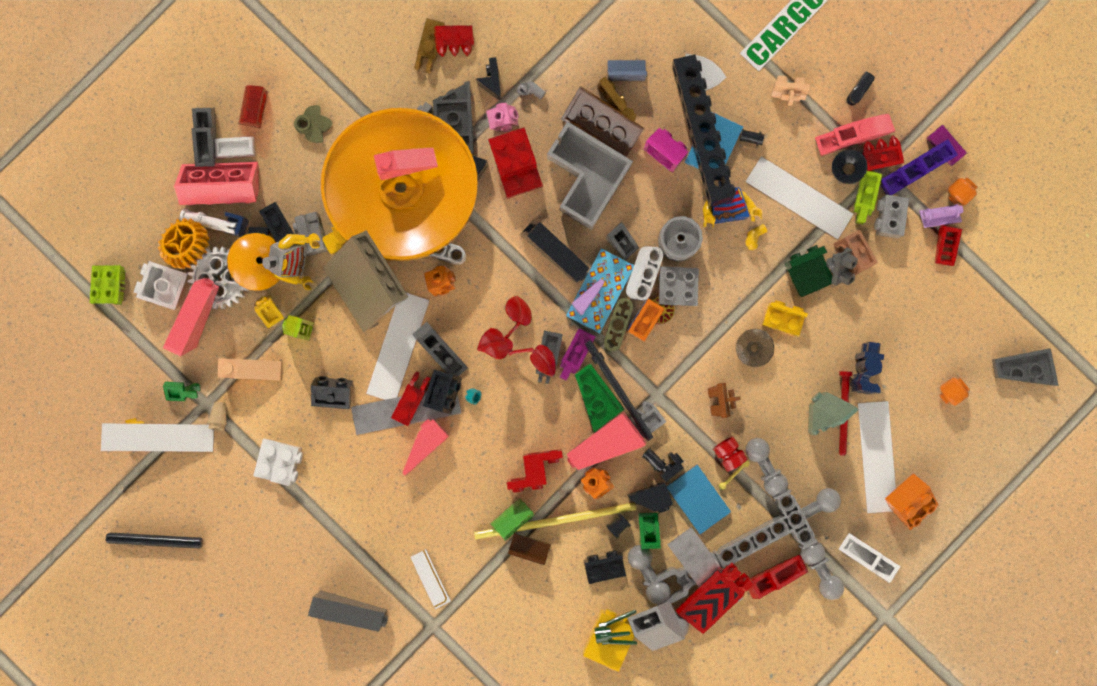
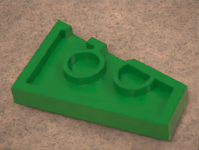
M588 364L575 374L593 431L596 432L625 409L591 364Z

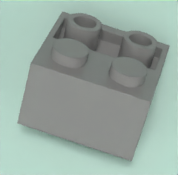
M670 601L628 618L634 636L652 651L685 639Z

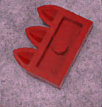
M472 25L434 27L435 46L441 57L446 54L447 46L454 57L459 53L460 46L466 56L470 55L474 45Z
M894 135L889 140V147L883 139L879 138L876 150L871 142L866 141L862 154L867 161V171L904 164L900 141Z

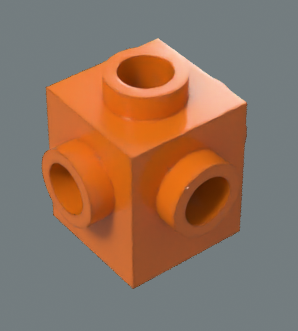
M445 265L437 266L433 270L424 273L427 289L432 295H445L455 289V274Z
M602 468L589 469L585 472V477L581 479L584 484L583 489L587 494H591L593 499L602 498L614 488L610 481L609 473L604 469L602 470Z

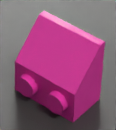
M660 128L647 139L643 150L672 173L689 152L686 150L685 144L680 141L676 142L669 131Z

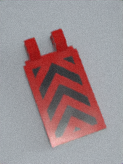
M731 562L723 569L722 573L717 570L676 611L679 616L704 634L744 596L745 591H748L754 583L746 573L742 574L738 567Z

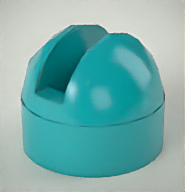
M474 388L467 390V395H465L466 401L473 405L478 404L482 396L481 391Z

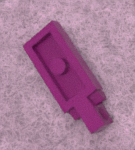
M578 328L561 361L560 367L563 368V371L559 378L567 381L570 373L575 374L579 370L588 353L585 343L590 340L593 343L596 336Z

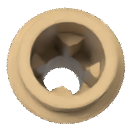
M214 402L207 422L209 424L208 429H225V426H227L226 403Z

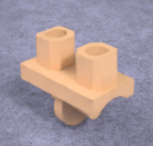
M779 75L775 81L771 97L787 100V106H792L793 101L800 102V100H806L810 84H806L804 77H797L794 79V83H789L786 76Z

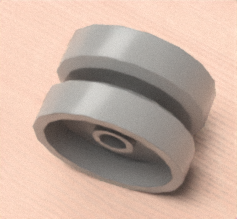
M685 216L674 217L668 220L660 230L658 247L668 259L676 262L685 261L691 258L701 247L703 240L702 230L698 223L691 218ZM681 236V239H684V241H678L677 237Z

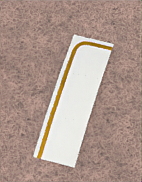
M424 550L411 556V560L434 608L437 609L451 602L427 551Z

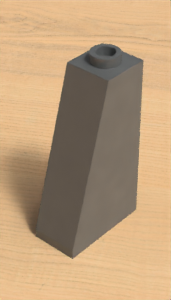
M322 590L313 596L308 612L310 617L377 632L382 627H386L389 617L386 615L387 609Z

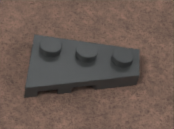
M1051 348L992 359L995 378L1059 386Z

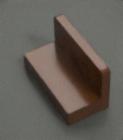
M514 533L508 554L545 565L551 544Z

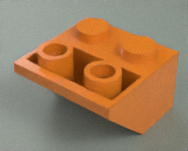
M914 473L885 498L890 509L910 531L920 525L922 520L927 515L932 514L937 506H939L931 488Z

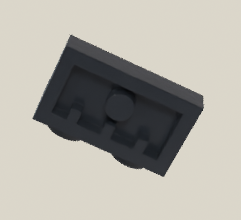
M434 369L423 406L451 414L456 405L455 400L461 388L462 378Z
M326 376L315 377L311 384V406L350 409L353 380H347L346 378L332 379Z
M617 550L608 551L605 556L598 557V554L587 556V560H583L588 584L626 576L622 553H617Z

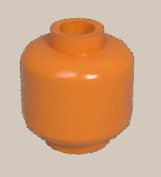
M967 177L965 179L958 178L948 188V193L950 194L948 199L954 205L959 203L965 206L977 195L976 189L978 187Z
M953 377L940 386L942 394L939 396L946 404L950 402L956 406L968 398V391L970 389L961 378Z

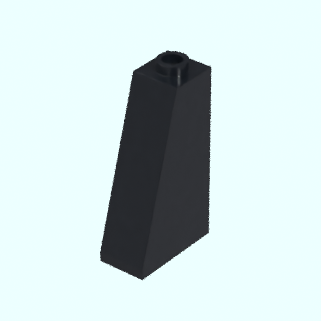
M532 220L520 233L525 240L572 281H582L588 275L587 271L590 268L541 222Z

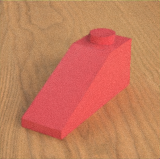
M433 148L395 150L374 155L380 180L438 167Z
M427 419L420 426L421 430L417 434L402 472L404 475L411 472L450 436L435 419L431 421Z

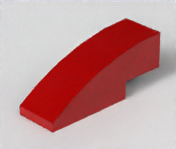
M798 554L751 577L750 580L754 585L748 591L752 599H761L774 590H780L809 571L801 555Z

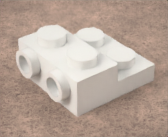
M151 261L148 264L144 263L140 272L144 276L141 282L137 281L134 293H137L136 298L175 310L187 274Z
M264 438L253 476L287 486L292 485L298 477L296 468L297 464H300L302 461V447Z

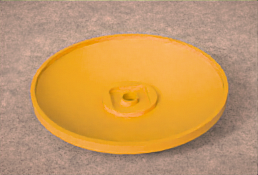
M411 108L383 109L365 115L353 122L336 138L330 147L321 173L322 201L325 211L337 232L348 241L352 236L367 230L384 259L389 261L420 259L447 246L466 226L472 215L477 198L478 181L476 166L463 138L440 118ZM434 149L438 167L380 180L374 155L395 150ZM399 184L406 185V190L402 193L396 191V186Z

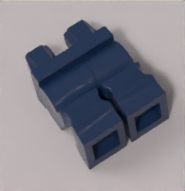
M863 343L861 353L856 354L855 360L858 361L856 362L855 369L858 374L853 375L850 383L852 392L869 395L881 393L879 385L872 384L869 381L871 376L882 372L881 361L884 360L885 354H880L881 343Z

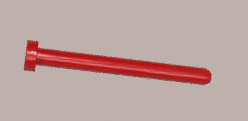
M839 371V376H842L841 399L849 403L850 376H853V372ZM848 420L840 425V456L847 454Z

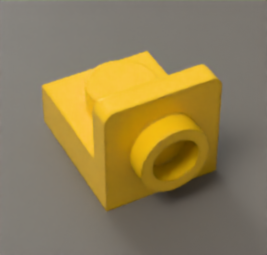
M271 295L263 296L255 302V312L267 328L284 319V315L273 302Z

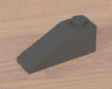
M428 322L413 333V336L448 374L459 376L468 368Z

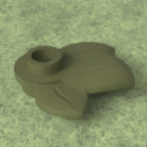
M319 105L306 108L304 114L298 116L294 121L295 129L299 133L304 134L306 139L313 143H322L324 141L322 133L329 130L333 124L329 118L320 115L321 107ZM303 122H307V126L305 128L301 127V124Z

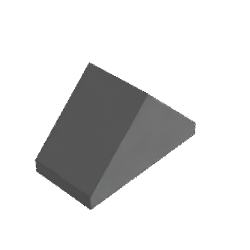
M622 222L606 236V240L624 260H627L639 249V246Z

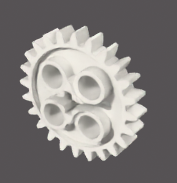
M214 247L212 253L210 249H206L207 255L203 254V259H198L196 266H191L193 272H189L188 275L192 276V279L187 282L193 284L195 281L208 275L215 285L219 286V288H224L222 296H219L217 292L212 307L217 309L220 305L221 309H225L226 304L229 307H233L232 301L240 303L238 297L245 298L242 292L243 290H249L230 280V273L227 269L229 250L227 251L226 248L221 247L219 251L217 247ZM220 260L221 267L216 270L215 262ZM218 275H221V276H220V278L222 279L221 281H218V280H219V279L217 278Z

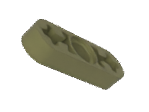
M622 298L616 303L604 339V347L610 352L617 351L621 346L633 310V303L628 298ZM627 302V306L630 307L629 310H625L623 315L627 316V319L615 316L616 312L618 314L621 313L622 308L619 307V304ZM615 320L623 321L624 327L622 330H615L613 328ZM610 330L616 334H621V337L616 336L615 342L618 345L613 346V348H610V344L607 343V340H611L613 334H609Z

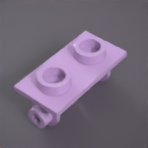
M956 204L920 210L919 213L924 228L961 223L960 213H963V207Z

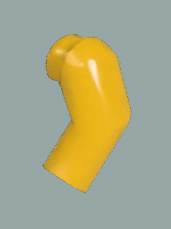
M764 224L747 233L745 243L749 250H756L758 248L759 236L767 233V228Z

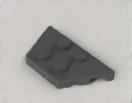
M466 81L462 86L455 90L452 89L446 95L433 100V115L456 130L467 144L471 154L474 155L470 81Z

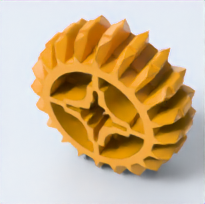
M183 218L181 222L177 219L175 224L170 223V227L165 228L166 232L164 234H160L162 239L158 241L160 246L157 248L160 252L159 255L165 263L173 268L183 270L185 267L191 268L192 263L197 264L198 259H203V253H207L205 248L210 246L207 242L210 239L207 235V230L201 223L194 222L191 218L188 221L186 218Z

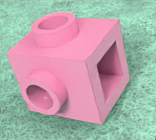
M507 103L497 104L496 108L486 111L491 130L508 132L512 130V127L519 125L517 110L514 106L507 105Z

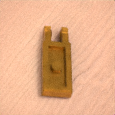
M426 18L417 51L415 70H420L422 60L426 58L428 59L426 73H431L438 54L435 46L434 27L445 26L444 22Z
M606 77L600 79L597 88L609 105L635 121L637 118L636 113H634L632 108H627V103L623 96H619L615 91L614 83Z

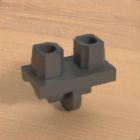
M847 247L844 252L833 254L832 258L826 260V266L833 273L831 284L835 286L840 283L850 285L855 281V274L849 272V269L855 268L858 262V258L851 255L852 249Z

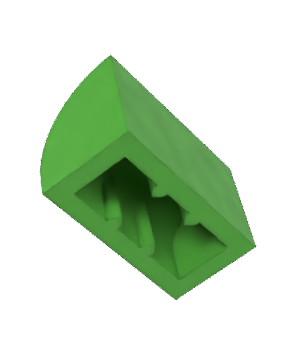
M519 498L491 522L490 525L506 541L528 522L534 514Z

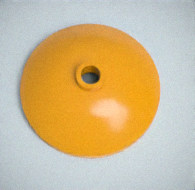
M260 233L247 234L237 239L227 255V267L233 280L243 288L253 291L266 290L277 284L280 279L276 278L274 273L265 269L263 264L256 262L257 257H260L262 261L264 258L269 257L270 247L276 241Z

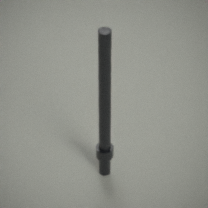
M591 340L585 343L586 348L592 355L591 359L595 365L598 364L647 442L654 437L603 360L605 358L602 353L598 352Z

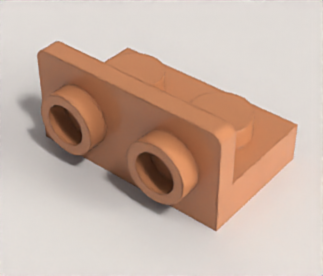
M860 230L833 244L837 253L844 252L847 247L852 249L851 255L858 258V262L855 268L849 269V272L855 275L878 263Z

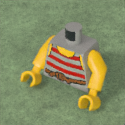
M315 233L310 234L308 237H305V235L288 234L279 242L271 245L269 257L264 258L262 264L265 269L274 273L276 278L295 285L298 283L302 284L305 290H311V286L305 284L307 282L314 283L309 276H304L303 278H299V276H303L308 243L313 249H317L320 247L319 242H317L320 241V238Z

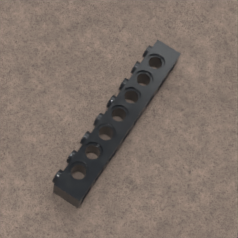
M696 54L673 59L672 70L709 207L731 203L734 195H736L734 184L730 183V168L725 165L726 153L719 143L721 142V135L719 130L716 131L715 113H711L710 110L712 103L710 95H706V80L702 78L700 73L702 72L700 60L697 61ZM691 75L694 77V79L689 80L686 78V76ZM697 93L699 97H692L690 94ZM701 110L704 112V114L698 115L695 113V111ZM700 128H707L709 132L703 133L700 131ZM710 145L713 147V150H706L704 146ZM716 163L718 168H711L709 164ZM714 181H721L723 186H716Z

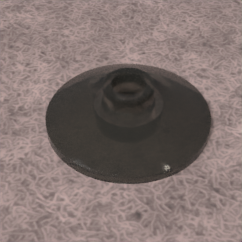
M750 329L739 336L736 342V353L740 361L745 365L760 367L771 360L774 354V342L765 331ZM752 345L757 347L756 352L751 351Z

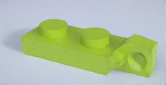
M867 171L865 176L859 181L854 203V212L857 213L855 223L863 225L866 223L867 215L871 216L874 211L882 174Z

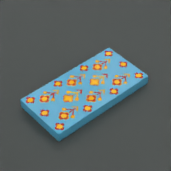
M601 248L574 301L600 279L604 281V285L583 315L580 316L571 305L566 316L600 334L633 271L634 265Z

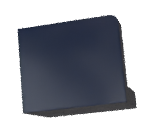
M225 212L224 216L228 217L227 221L237 222V226L233 228L236 229L234 236H244L249 220L243 216Z

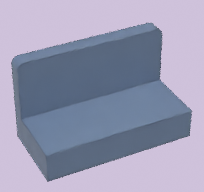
M608 60L607 62L608 80L645 81L646 60Z

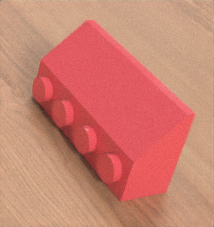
M258 162L215 163V166L195 167V164H182L174 185L179 205L248 204L256 202L259 193Z

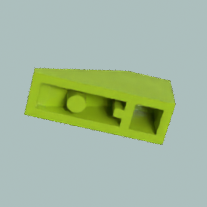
M288 315V318H285L282 325L283 334L309 341L314 322Z

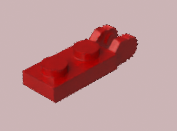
M418 371L414 373L410 384L407 385L391 416L392 419L408 427L431 380L427 376L423 380L420 389L414 387L420 377V372Z

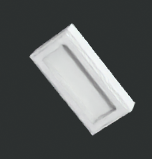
M254 137L215 139L216 158L255 157Z

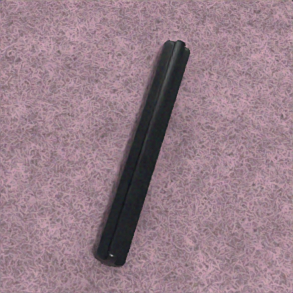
M111 532L106 534V543L196 549L202 548L203 539L199 537Z

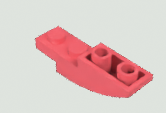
M883 114L834 128L831 132L815 137V141L820 155L824 156L855 144L860 145L866 143V141L894 133L895 128L890 115Z

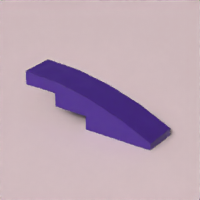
M947 139L881 179L880 186L886 195H893L958 156V154Z

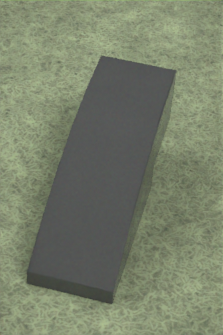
M215 107L192 108L193 128L191 130L195 167L215 166Z

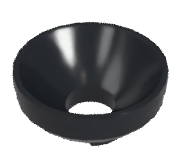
M847 149L841 151L833 159L832 173L843 184H855L867 172L866 158L857 150ZM846 164L854 166L855 171L852 174L844 173L843 167Z

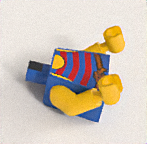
M718 181L719 187L723 186V183ZM736 187V195H734L731 203L709 207L706 199L702 208L703 227H706L707 223H710L712 228H714L715 224L746 220L749 214L751 215V221L754 222L755 216H759L762 219V210L756 207L752 199L744 191H741L740 187Z

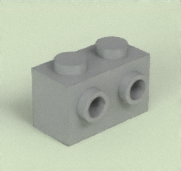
M885 195L878 201L877 211H879V216L874 224V229L877 230L876 235L891 238H901L904 236L909 198Z

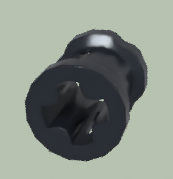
M621 513L618 514V518L610 525H606L617 539L627 527L632 526Z

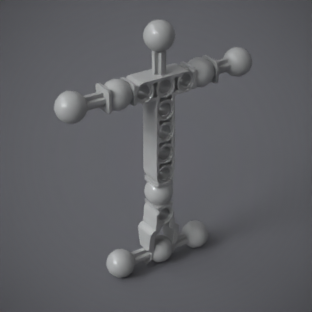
M762 438L751 439L746 445V455L751 461L758 462L764 473V476L761 477L764 480V488L775 499V504L781 514L724 544L717 551L710 552L719 566L724 569L726 568L725 565H729L731 562L736 563L791 533L796 542L800 543L798 546L801 548L802 559L808 564L809 568L816 570L821 579L819 589L822 596L828 600L839 599L844 592L843 582L839 577L831 575L825 564L829 561L825 557V549L815 538L814 532L807 521V518L820 511L827 513L836 511L841 504L839 493L832 488L823 489L818 493L816 501L800 508L794 496L790 494L791 490L788 489L787 478L781 473L780 469H774L768 458L770 454L769 444ZM788 496L789 504L783 507L781 500ZM797 514L799 520L792 524L791 516ZM781 523V531L775 533L773 530L774 525ZM803 531H807V539L801 541L800 534ZM764 532V540L758 542L756 539L757 534ZM747 541L748 548L740 551V543ZM637 545L630 549L628 553L629 564L633 568L640 570L645 578L643 585L647 586V598L650 602L657 604V606L668 601L673 603L687 596L689 593L688 589L696 584L692 578L688 577V572L684 567L678 569L669 567L656 575L650 565L652 553L649 549H641L640 545ZM730 551L731 557L728 560H723V552ZM676 575L677 582L681 584L682 588L670 595V587L663 580ZM675 612L685 636L689 631V623Z

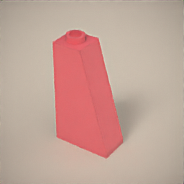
M202 278L193 283L163 349L182 356L197 348L219 286L215 285L212 280Z
M623 411L566 454L568 456L567 461L573 468L576 467L580 470L642 448L647 442Z

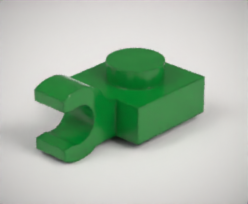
M165 381L163 384L166 401H186L187 397L196 399L198 398L197 391L201 390L198 383L185 386L184 382Z

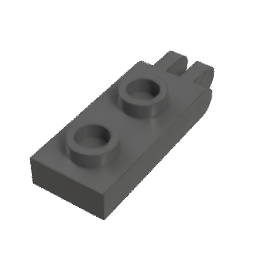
M544 330L541 345L548 347L552 351L557 366L563 334ZM536 369L535 374H539L538 382H542L544 375L547 376L545 384H549L550 377L552 376H548Z

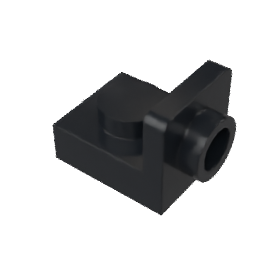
M668 453L674 464L668 463L661 470L660 476L665 482L684 468L682 465L684 461L677 453Z

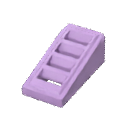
M602 279L572 302V306L580 316L584 314L604 285Z

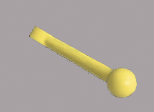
M747 460L724 483H720L719 488L725 490L726 485L744 467L749 466V461Z

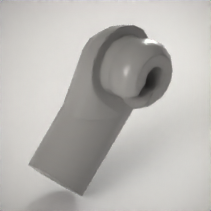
M534 82L521 83L517 88V92L520 95L534 94L540 100L546 94Z

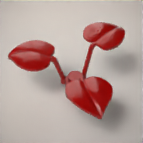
M518 296L511 297L506 302L505 310L508 317L516 322V325L504 337L498 329H488L482 335L477 351L484 352L498 360L504 359L507 354L511 356L517 353L532 352L530 360L533 366L540 372L553 377L556 364L554 355L548 347L538 345L535 349L512 350L513 342L508 338L520 324L528 326L531 323L532 313L528 304Z

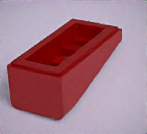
M946 225L939 227L935 255L936 264L955 265L963 229ZM947 232L953 233V236H947L946 234ZM945 240H952V244L945 243ZM943 248H951V252L943 251ZM942 255L950 256V260L941 257Z

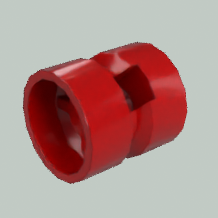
M734 436L725 439L713 448L716 456L723 459L721 464L727 472L736 469L748 460L743 450L738 449L739 444Z

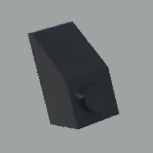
M664 482L627 495L631 501L659 513L668 511L670 509L669 506L673 505Z

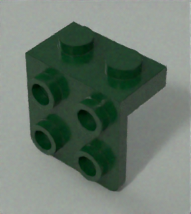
M818 245L806 249L808 253L801 255L800 252L789 257L790 261L784 263L800 297L809 295L832 283V274L826 266L823 256L828 253L825 246L818 248Z

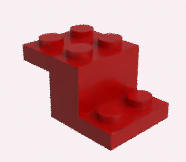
M525 127L488 139L507 199L543 187Z
M562 449L523 454L526 477L508 479L507 490L512 489V493L524 491L525 487H531L532 490L543 489V485H547L544 461H548V464L559 463V459L563 458Z

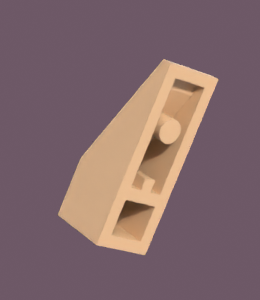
M219 358L217 378L281 380L282 361Z

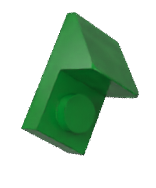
M638 513L639 544L641 549L661 548L658 513Z

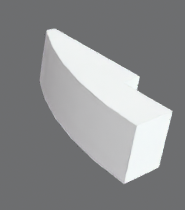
M850 533L839 548L840 551L888 583L892 581L900 568L899 565Z

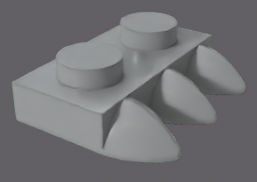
M643 402L645 414L637 410L651 433L667 422L650 402ZM631 420V422L634 424V426L637 428V430L640 432L643 438H645L640 429L638 428V426L636 425V423Z

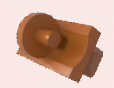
M719 383L717 386L708 388L709 398H719V405L710 406L711 416L731 417L730 407L731 409H736L735 401L741 400L740 396L735 397L734 389L728 390L727 393L726 383Z

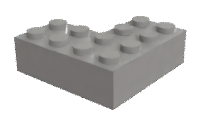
M566 122L558 135V140H555L547 153L548 160L578 177L560 205L559 210L592 230L629 171L633 161L571 123Z

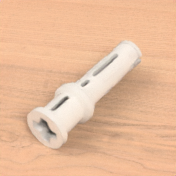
M184 208L180 213V222L183 218H186L187 221L191 218L194 222L201 223L203 227L235 235L236 229L233 228L237 226V222L209 217L203 212H191L187 208Z

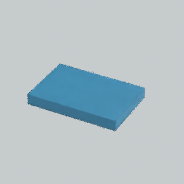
M715 114L716 131L719 130L721 135V142L719 143L726 153V159L724 160L726 165L743 126ZM702 127L700 129L703 133L709 132L707 128ZM692 145L684 163L699 169ZM710 145L704 146L706 150H713V147ZM716 163L709 164L711 168H718Z
M695 465L666 486L699 534H702L731 513L698 465Z

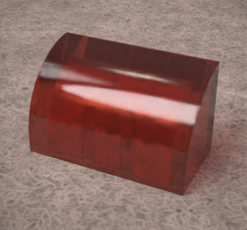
M255 85L245 86L238 121L239 125L261 129L268 91L264 87Z

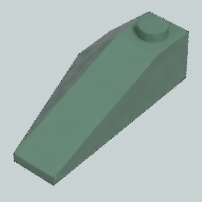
M818 392L811 399L813 402L809 405L808 433L810 435H817L820 432L819 429L824 432L830 427L834 428L844 424L859 409L828 392H823L822 394Z

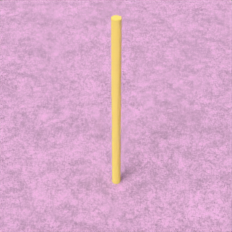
M634 502L526 522L516 532L636 510V505ZM494 528L474 532L475 540L499 535Z

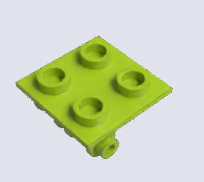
M92 266L89 303L122 305L124 292L120 290H125V288L120 287V284H125V282L120 280H125L126 273L123 266Z

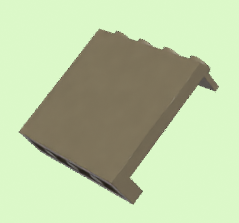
M367 230L352 236L323 267L363 332L379 324L378 321L395 305L408 298V295Z

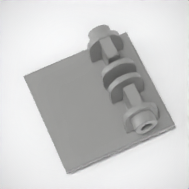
M660 266L659 304L698 306L699 268Z

